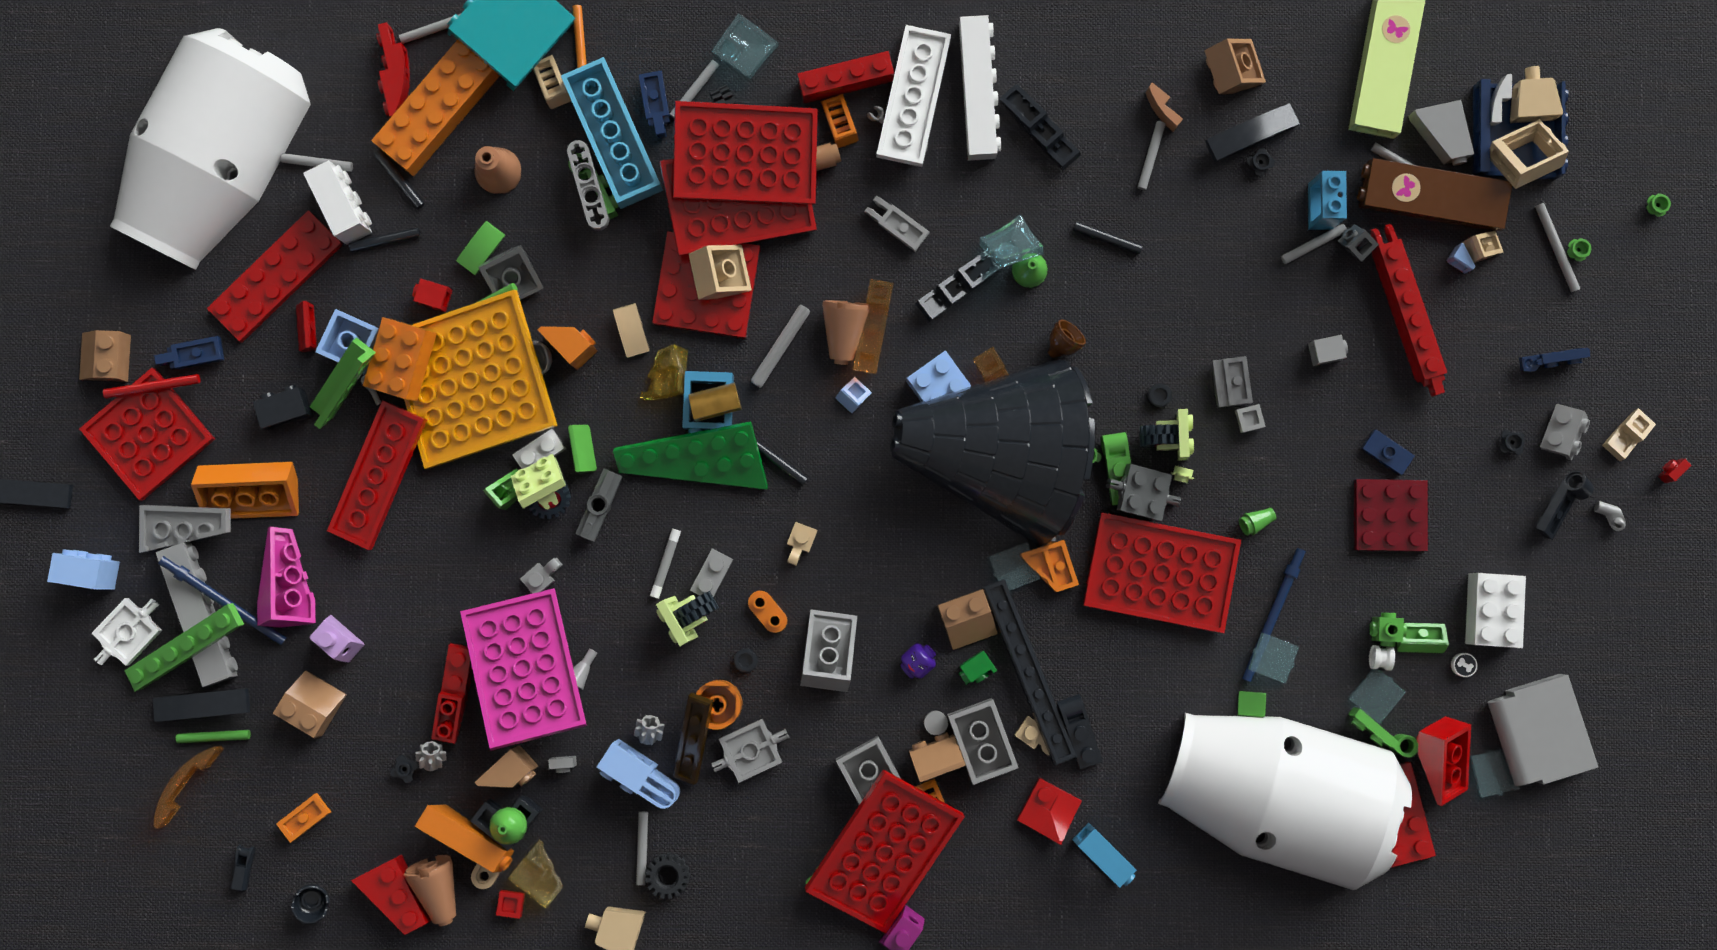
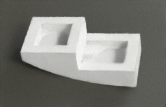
M1507 74L1501 78L1493 92L1490 101V125H1498L1502 122V102L1512 98V74Z

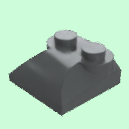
M521 245L511 248L479 266V270L492 293L514 283L521 300L544 288L528 259L527 253Z

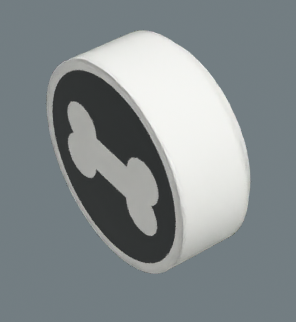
M1459 653L1453 657L1451 668L1456 675L1469 677L1476 672L1477 661L1471 654Z

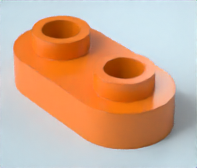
M756 591L751 594L748 600L749 608L765 628L773 633L782 631L787 625V616L774 599L765 591ZM758 598L764 599V606L758 607L756 600ZM773 616H777L780 619L778 625L771 623Z

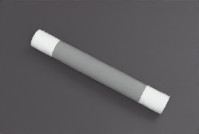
M673 528L671 530L650 594L652 597L658 599L660 597L681 533L679 530Z

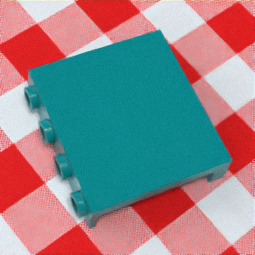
M467 0L462 7L465 10L460 16L455 14L447 23L449 26L447 34L449 36L453 34L507 81L506 85L514 91L574 23L575 17L556 0Z

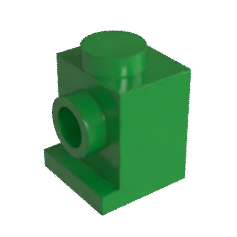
M981 650L959 666L962 671L958 674L967 685L974 680L976 683L981 682L989 676L987 671L991 670L994 673L997 669L984 650Z

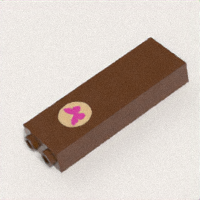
M1372 158L1367 161V164L1363 165L1361 178H1364L1363 186L1359 188L1357 194V201H1360L1359 208L1491 231L1505 229L1512 184L1509 181Z

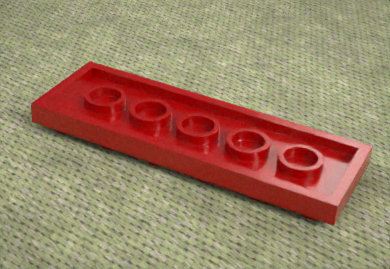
M308 210L207 309L238 341L243 342L343 244Z
M382 400L327 529L328 532L367 550L373 549L427 419Z

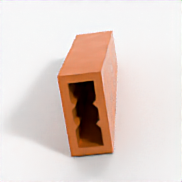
M446 804L427 805L415 825L421 831L493 873L506 870L512 862L511 856L514 850L510 849L507 851L470 820Z

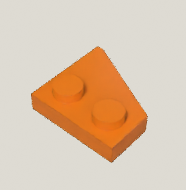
M1064 540L1020 554L1021 558L1054 592L1079 585Z

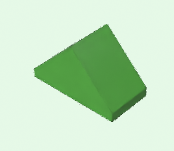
M517 468L483 490L499 509L506 510L518 500L511 476L518 471Z

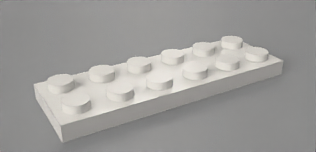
M909 25L905 26L878 145L877 158L923 166L951 34Z

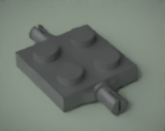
M1126 464L1125 473L1121 481L1111 478L1107 480V483L1111 484H1106V488L1118 490L1119 500L1116 509L1118 511L1162 521L1166 504L1179 506L1181 503L1177 502L1181 501L1179 496L1169 494L1172 475L1133 464Z

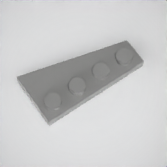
M140 505L139 553L225 534L231 531V508Z

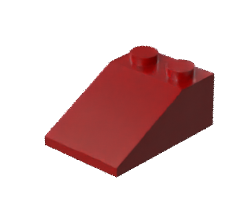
M1446 716L1419 731L1417 736L1418 755L1437 805L1440 806L1467 791L1469 780L1471 724Z

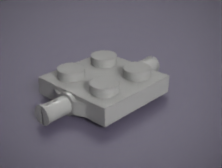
M762 718L719 738L724 750V758L711 763L712 767L722 764L714 768L715 772L729 767L734 772L738 783L782 763L777 751V743L789 739V735L786 734V729L772 735Z

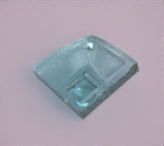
M738 13L712 50V53L751 79L767 57L779 46V43Z
M1018 215L995 232L980 237V246L1001 268L1043 254V245L1030 231L1022 215Z

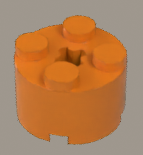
M713 680L704 684L696 692L697 695L711 699L713 702L716 701V698H719V701L724 704L719 711L716 710V706H712L709 729L718 730L726 728L739 717L742 710V697L737 687L730 682Z

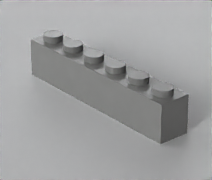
M182 542L156 552L158 561L165 556L178 566L183 565L189 569V573L205 583L207 580L204 570L200 568L197 561L199 558L198 551L195 546H192V543ZM160 566L183 632L215 612L212 599L188 583L180 582L173 577L174 574ZM227 636L192 657L202 687L212 686L238 676L236 672L238 665L234 657L230 655L228 649L230 648V642Z

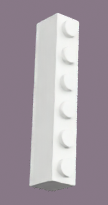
M988 15L960 17L959 33L968 160L996 159L997 152L1001 151V138L996 137V129L1000 127L999 114H995L994 106H998L997 91L993 92V83L997 81L996 68L992 69L991 60H995V47L990 46V37H993V23H989Z

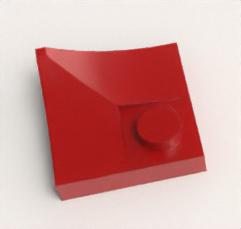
M1039 777L1017 821L1061 845L1082 800Z

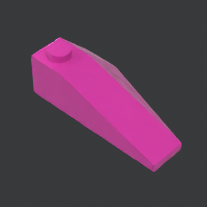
M268 528L257 602L258 626L289 627L316 623L315 598L313 592L310 593L306 581L308 579L306 571L303 572L299 559L301 554L293 529Z

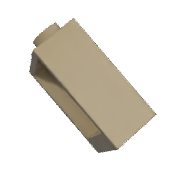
M1539 119L1492 141L1490 160L1516 189L1563 167L1569 151L1554 136L1551 129L1545 126ZM1533 141L1548 158L1527 168L1512 150Z

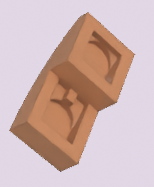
M1151 83L1146 91L1148 101L1160 120L1166 123L1165 125L1174 132L1183 118L1166 106L1170 96Z

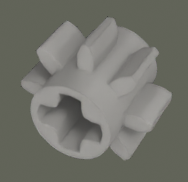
M645 715L642 720L637 719L634 736H639L640 743L653 745L656 740H662L664 724H660L658 717Z
M432 741L421 744L420 751L416 752V761L419 762V768H424L427 771L442 768V761H446V751H443V745Z

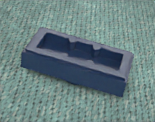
M1376 429L1372 431L1361 448L1365 453L1399 476L1403 475L1415 455Z

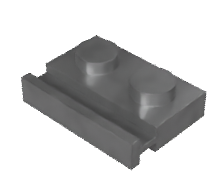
M1247 357L1212 360L1211 367L1217 408L1253 403Z

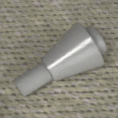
M590 648L582 661L573 667L577 686L581 690L584 689L590 665L597 655V652Z

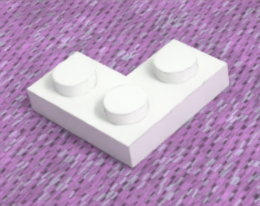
M550 429L514 453L513 457L521 469L536 463L540 458L551 454L555 457L566 448L555 431Z

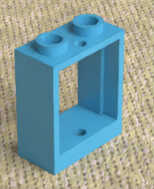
M1321 171L1308 183V230H1331L1347 218L1346 171ZM1339 192L1342 193L1341 198L1337 195Z
M685 371L683 429L688 430V433L732 425V413L725 414L724 423L690 422L691 406L689 394H691L692 383L724 385L734 383L733 373Z
M1090 823L1072 839L1119 887L1123 884L1127 886L1135 878L1134 873L1137 870Z

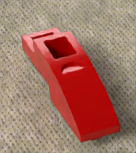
M386 22L378 24L380 33H376L379 46L383 47L385 55H382V62L386 69L379 71L381 79L378 80L380 92L385 95L386 102H383L385 114L392 117L408 98L410 68L407 49L401 42L396 43L393 29Z
M453 643L448 646L442 689L438 694L431 739L456 743L473 671L468 646Z

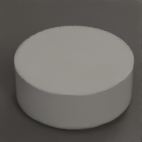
M931 711L925 716L924 726L930 734L940 735L947 729L948 720L942 712Z

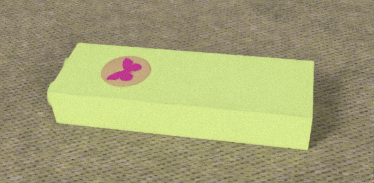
M1425 0L1372 1L1348 130L1392 139L1401 133Z

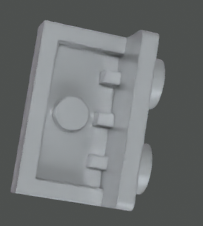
M1556 404L1540 445L1541 450L1563 455L1568 460H1572L1574 455H1578L1582 444L1579 440L1582 433L1587 432L1590 424L1586 412Z

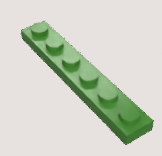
M234 603L225 605L124 670L134 691L144 689L244 625Z

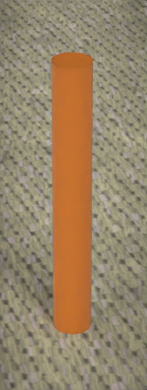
M574 5L572 9L573 16L575 17L574 33L577 68L586 65L582 6Z

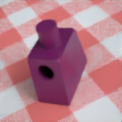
M905 905L887 933H884L879 940V943L889 950H909L922 932L925 918Z

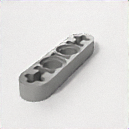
M575 140L569 144L567 154L586 220L592 229L601 231L609 224L608 212L590 150L583 141ZM576 147L585 150L581 152L583 161L586 162L588 160V163L579 162L577 155L573 154L576 152ZM584 168L591 170V177L588 180H581L579 178V172ZM589 191H596L598 193V198L593 203L585 200V195ZM597 207L599 215L604 217L601 219V224L597 225L596 222H592L595 219V214L592 209L588 211V208Z

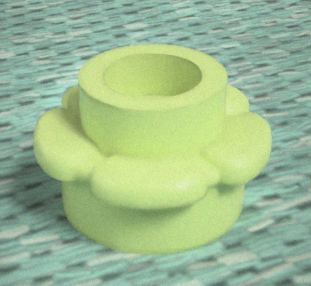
M1175 466L1174 471L1171 472L1172 475H1175L1174 480L1188 483L1189 479H1194L1192 477L1193 470Z

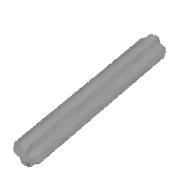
M803 305L798 306L752 377L751 382L760 388L763 386L810 314L808 308Z

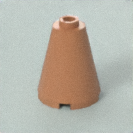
M482 147L478 150L475 157L476 180L489 193H508L517 186L521 179L520 161L514 153L505 148Z
M835 300L823 301L822 306L830 359H834L835 364L848 365V361L854 359L870 304Z
M449 855L435 856L436 861L428 862V859H424L411 865L405 870L404 876L432 923L445 926L450 924L456 916L453 862Z

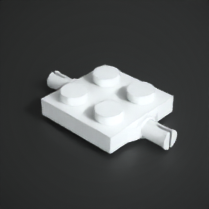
M124 598L92 632L104 648L94 658L95 661H98V664L103 665L112 655L117 657L125 666H128L160 634L162 629L149 616L159 606L158 603H155V600L150 599L143 608H139L129 598Z

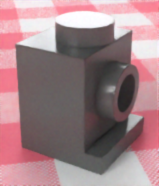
M1355 224L1351 228L1346 229L1338 240L1348 253L1361 262L1379 245L1365 229H1361ZM1363 241H1366L1367 244L1360 251H1358L1356 248Z

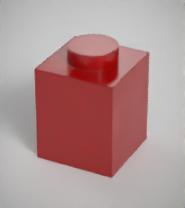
M420 278L419 284H416L413 289V301L419 305L446 312L453 290L448 286Z

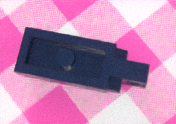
M662 70L639 74L645 115L649 127L655 126L657 138L667 137L665 124L670 123V114Z
M219 336L173 344L167 348L168 353L154 355L156 365H170V369H182L224 360L221 338Z
M1577 348L1519 357L1520 370L1536 371L1543 364L1544 368L1559 366V361L1566 360L1567 365L1582 363V358L1591 357L1590 349Z

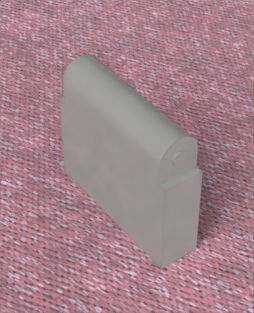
M1557 674L1505 690V696L1487 702L1515 786L1533 782L1547 784L1598 768L1568 675Z

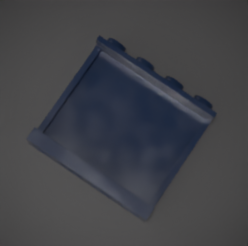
M1481 79L1473 85V175L1505 178L1490 160L1492 141L1533 122L1510 123L1511 98L1506 102H1502V122L1498 125H1490V101L1498 85L1491 84V79ZM1562 81L1556 87L1563 115L1556 120L1542 122L1551 129L1554 136L1567 148L1568 136L1565 135V126L1568 123V113L1565 112V103L1568 100V90L1566 89V81ZM1533 141L1512 150L1527 168L1548 158ZM1566 158L1563 167L1538 179H1557L1567 171L1568 159Z

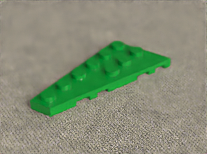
M751 421L616 447L613 450L619 473L758 489L768 488Z

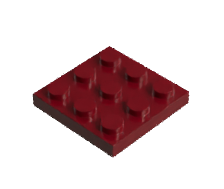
M1355 479L1354 550L1428 551V480Z

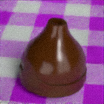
M1061 319L1051 330L1048 354L1052 358L1074 354L1086 344L1085 337L1075 325Z

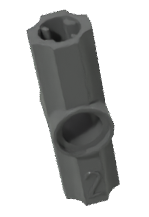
M603 469L594 492L587 501V508L575 534L591 541H596L605 517L611 510L612 501L623 476ZM597 499H603L605 507L602 511L597 512L594 509V502Z

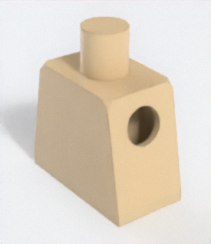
M1539 66L1525 68V79L1516 83L1512 89L1510 123L1535 122L1539 119L1541 121L1556 120L1563 115V109L1555 80L1553 78H1540Z
M607 907L603 917L589 914L585 928L598 932L595 944L606 950H634L646 912Z

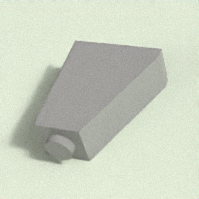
M1461 100L1416 109L1408 116L1409 121L1443 164L1461 165L1467 163V159L1474 155Z

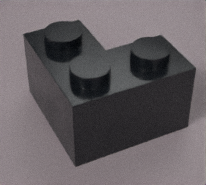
M526 795L519 797L512 806V808L521 811L525 816L527 829L543 810ZM489 799L470 821L495 840L490 832V820L503 807L493 799ZM496 841L498 844H500V845H501L503 848H505L507 851H509L510 849H512V848L515 846V844H516V843H514V844L507 845V844H501V843H499L498 841Z

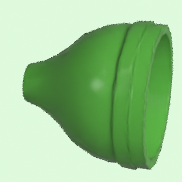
M1026 252L1015 259L1012 265V274L1018 284L1031 288L1038 286L1044 281L1048 268L1046 261L1041 255L1034 252Z
M506 807L498 810L493 815L489 828L492 837L501 844L510 845L517 843L523 838L527 830V821L521 811L516 808Z

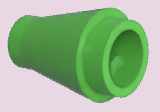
M1270 507L1260 511L1245 513L1243 517L1239 518L1240 528L1245 535H1255L1268 524L1275 521L1276 514Z

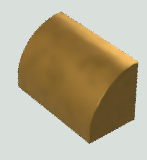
M735 382L689 394L690 406L696 422L742 410Z

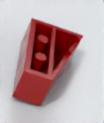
M401 854L351 881L406 935L427 924L431 919L405 879L404 873H406L405 870L408 866Z

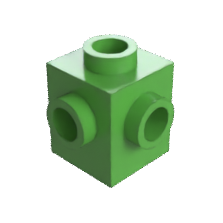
M1382 612L1381 617H1372V622L1370 623L1372 641H1381L1380 646L1395 647V642H1403V637L1407 635V625L1404 623V618H1396V613ZM1390 625H1391V634L1388 632V627H1389Z

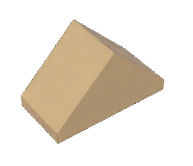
M1496 231L1478 234L1462 242L1474 263L1503 253Z

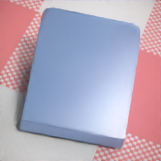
M1463 243L1457 245L1446 260L1447 263L1464 274L1475 268V264Z
M854 377L840 390L836 399L849 412L853 413L872 392Z

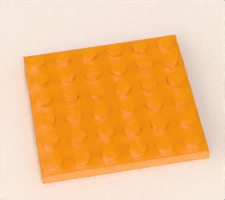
M511 290L412 325L437 333L418 400L404 399L407 411L427 419L417 443L424 469L454 461L557 426L517 290Z

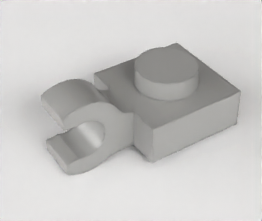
M553 558L544 567L537 563L520 579L532 594L544 591L555 581L551 575L563 564L558 558Z

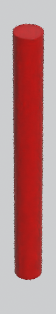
M195 374L103 389L104 398L199 384L200 376Z

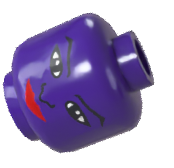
M914 644L901 656L902 663L900 666L910 678L922 679L935 668L936 662L934 657L936 654L929 645Z

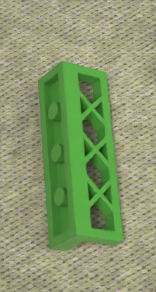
M355 338L350 343L310 408L320 414L314 424L319 429L335 416L376 353L358 338Z

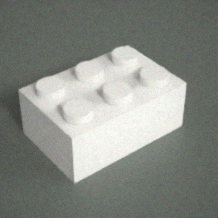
M328 160L303 173L336 238L349 245V243L372 233L369 227L372 225L368 214L362 212L359 206L362 204L361 199L356 191L353 192L349 184L352 181L346 171H342L339 165L335 166Z
M1468 573L1465 644L1523 648L1526 576Z

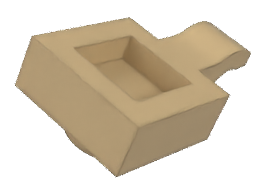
M795 522L787 545L793 546L787 561L788 563L797 565L802 550L810 552L818 530Z

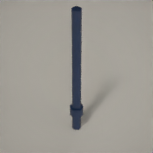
M1296 549L1290 565L1287 564L1284 571L1286 575L1242 679L1251 682L1295 578H1298L1301 571L1299 567L1306 552L1302 549Z
M165 556L159 561L158 564L174 574V578L180 582L188 583L222 607L234 603L190 574V570L183 565L178 566ZM234 603L243 621L279 645L284 642L285 636L271 627L258 626L255 616Z

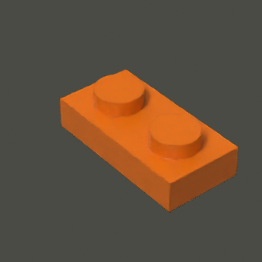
M316 793L276 824L291 843L330 814L331 811L318 793Z

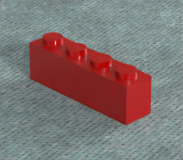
M889 51L797 73L804 103L892 82L894 79V70Z

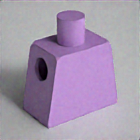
M332 615L327 617L309 637L331 658L343 662H350L365 645Z

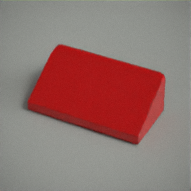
M302 301L296 306L299 351H316L314 305L307 301Z

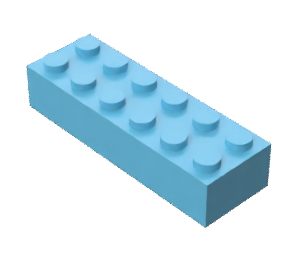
M604 57L561 75L620 209L663 191Z

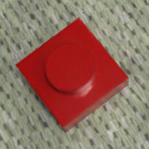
M1672 459L1663 466L1662 469L1664 471L1658 477L1664 483L1675 482L1692 465L1686 459Z
M501 890L499 892L496 915L520 919L522 917L525 893Z

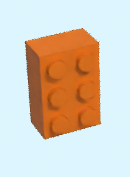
M382 317L373 348L376 353L369 362L363 386L403 399L417 401L437 333Z

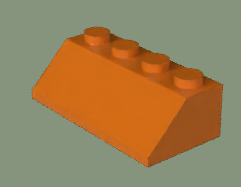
M293 462L198 466L191 487L199 507L231 508V519L298 516L299 514L298 478Z

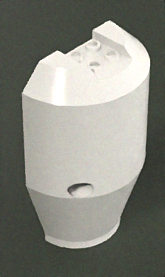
M220 28L183 36L130 134L115 216L110 227L195 270L200 261L259 202L281 161L282 153H285L311 105L300 72L269 52L262 55L254 49L250 48V50L243 48V45L232 35Z
M1184 713V729L1177 760L1168 787L1163 797L1159 799L1158 804L1170 808L1242 856L1351 890L1360 888L1385 874L1391 868L1397 857L1391 851L1396 845L1397 833L1404 817L1403 808L1404 806L1411 808L1412 801L1411 785L1392 751L1282 717L1203 716ZM1289 737L1291 746L1288 750H1285L1284 741ZM1264 832V840L1256 842L1258 835Z

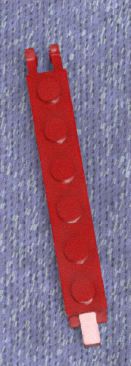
M1390 224L1385 225L1384 228L1388 240L1386 244L1383 243L1379 230L1376 228L1372 229L1371 237L1379 244L1372 251V256L1414 378L1417 383L1422 382L1424 387H1428L1431 397L1443 394L1445 391L1442 381L1445 380L1444 374L1447 373L1402 240L1397 238L1394 228Z

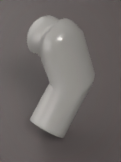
M1601 501L1596 502L1594 512L1606 515L1611 528L1615 531H1621L1625 528L1626 521L1619 507Z

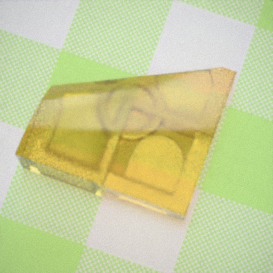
M675 344L658 350L654 366L648 375V378L652 379L648 391L641 392L640 399L657 400L684 393L688 350Z
M539 839L508 879L546 908L563 888V885L554 871L551 859L549 860L543 842Z

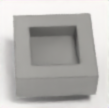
M1260 404L1235 410L1241 433L1266 427Z
M576 756L552 757L548 760L549 769H556V773L570 772V768L577 765Z

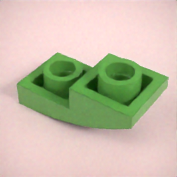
M486 221L456 261L476 275L480 271L479 266L486 262L489 256L494 253L505 237V234Z

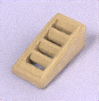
M553 55L541 59L533 70L550 109L570 102L571 98L561 78V73ZM552 66L553 69L540 74V71ZM556 75L555 77H553V78H551V79H548V80H546V81H543L544 79H547V78H549V77H552V76ZM559 84L558 86L547 90V88H550V87H552V86H554V85Z

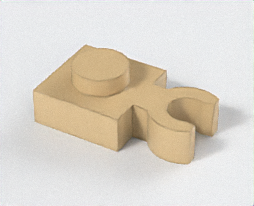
M1027 715L1014 735L1033 749L1040 744L1042 751L1049 755L1036 721Z

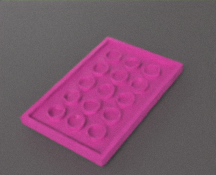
M555 588L460 611L490 750L587 726Z

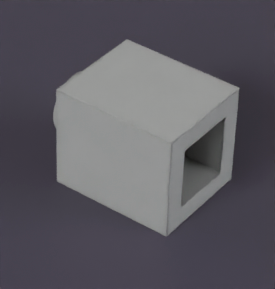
M1342 335L1318 339L1308 343L1313 366L1337 362L1347 358L1348 346L1346 341L1342 339Z

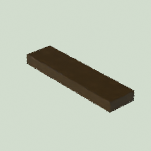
M691 693L688 696L673 777L693 785L698 782L713 706V700L695 693Z

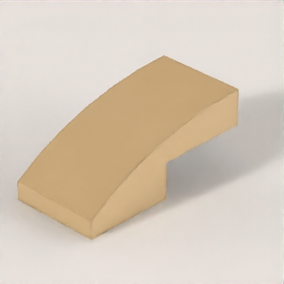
M636 303L613 309L627 358L650 351Z
M1638 408L1619 425L1602 446L1619 461L1626 459L1637 443L1646 438L1656 424Z

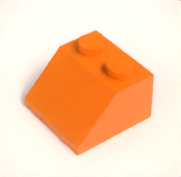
M540 327L538 329L566 361L577 370L597 352L594 347L596 342L584 329L581 332L575 327Z

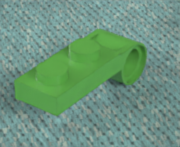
M577 153L579 162H584L581 153ZM585 168L579 172V178L582 180L591 177L590 169ZM596 172L609 219L618 216L616 208L619 206L614 195L609 196L605 189L609 185L604 175H598Z
M1125 432L1102 435L1101 446L1106 462L1108 479L1121 481L1125 473L1126 464H1131L1127 435ZM1109 488L1111 504L1118 505V490Z
M1354 707L1348 715L1353 718L1351 723L1361 731H1368L1371 734L1370 739L1378 746H1387L1395 754L1404 757H1412L1418 752V743L1414 737L1405 734H1397L1393 737L1360 708ZM1406 739L1409 746L1406 751L1402 752L1400 744Z

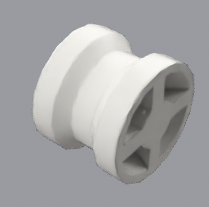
M1372 645L1369 654L1370 668L1378 669L1383 667L1385 670L1391 671L1395 663L1394 648L1386 647L1383 649L1377 645Z

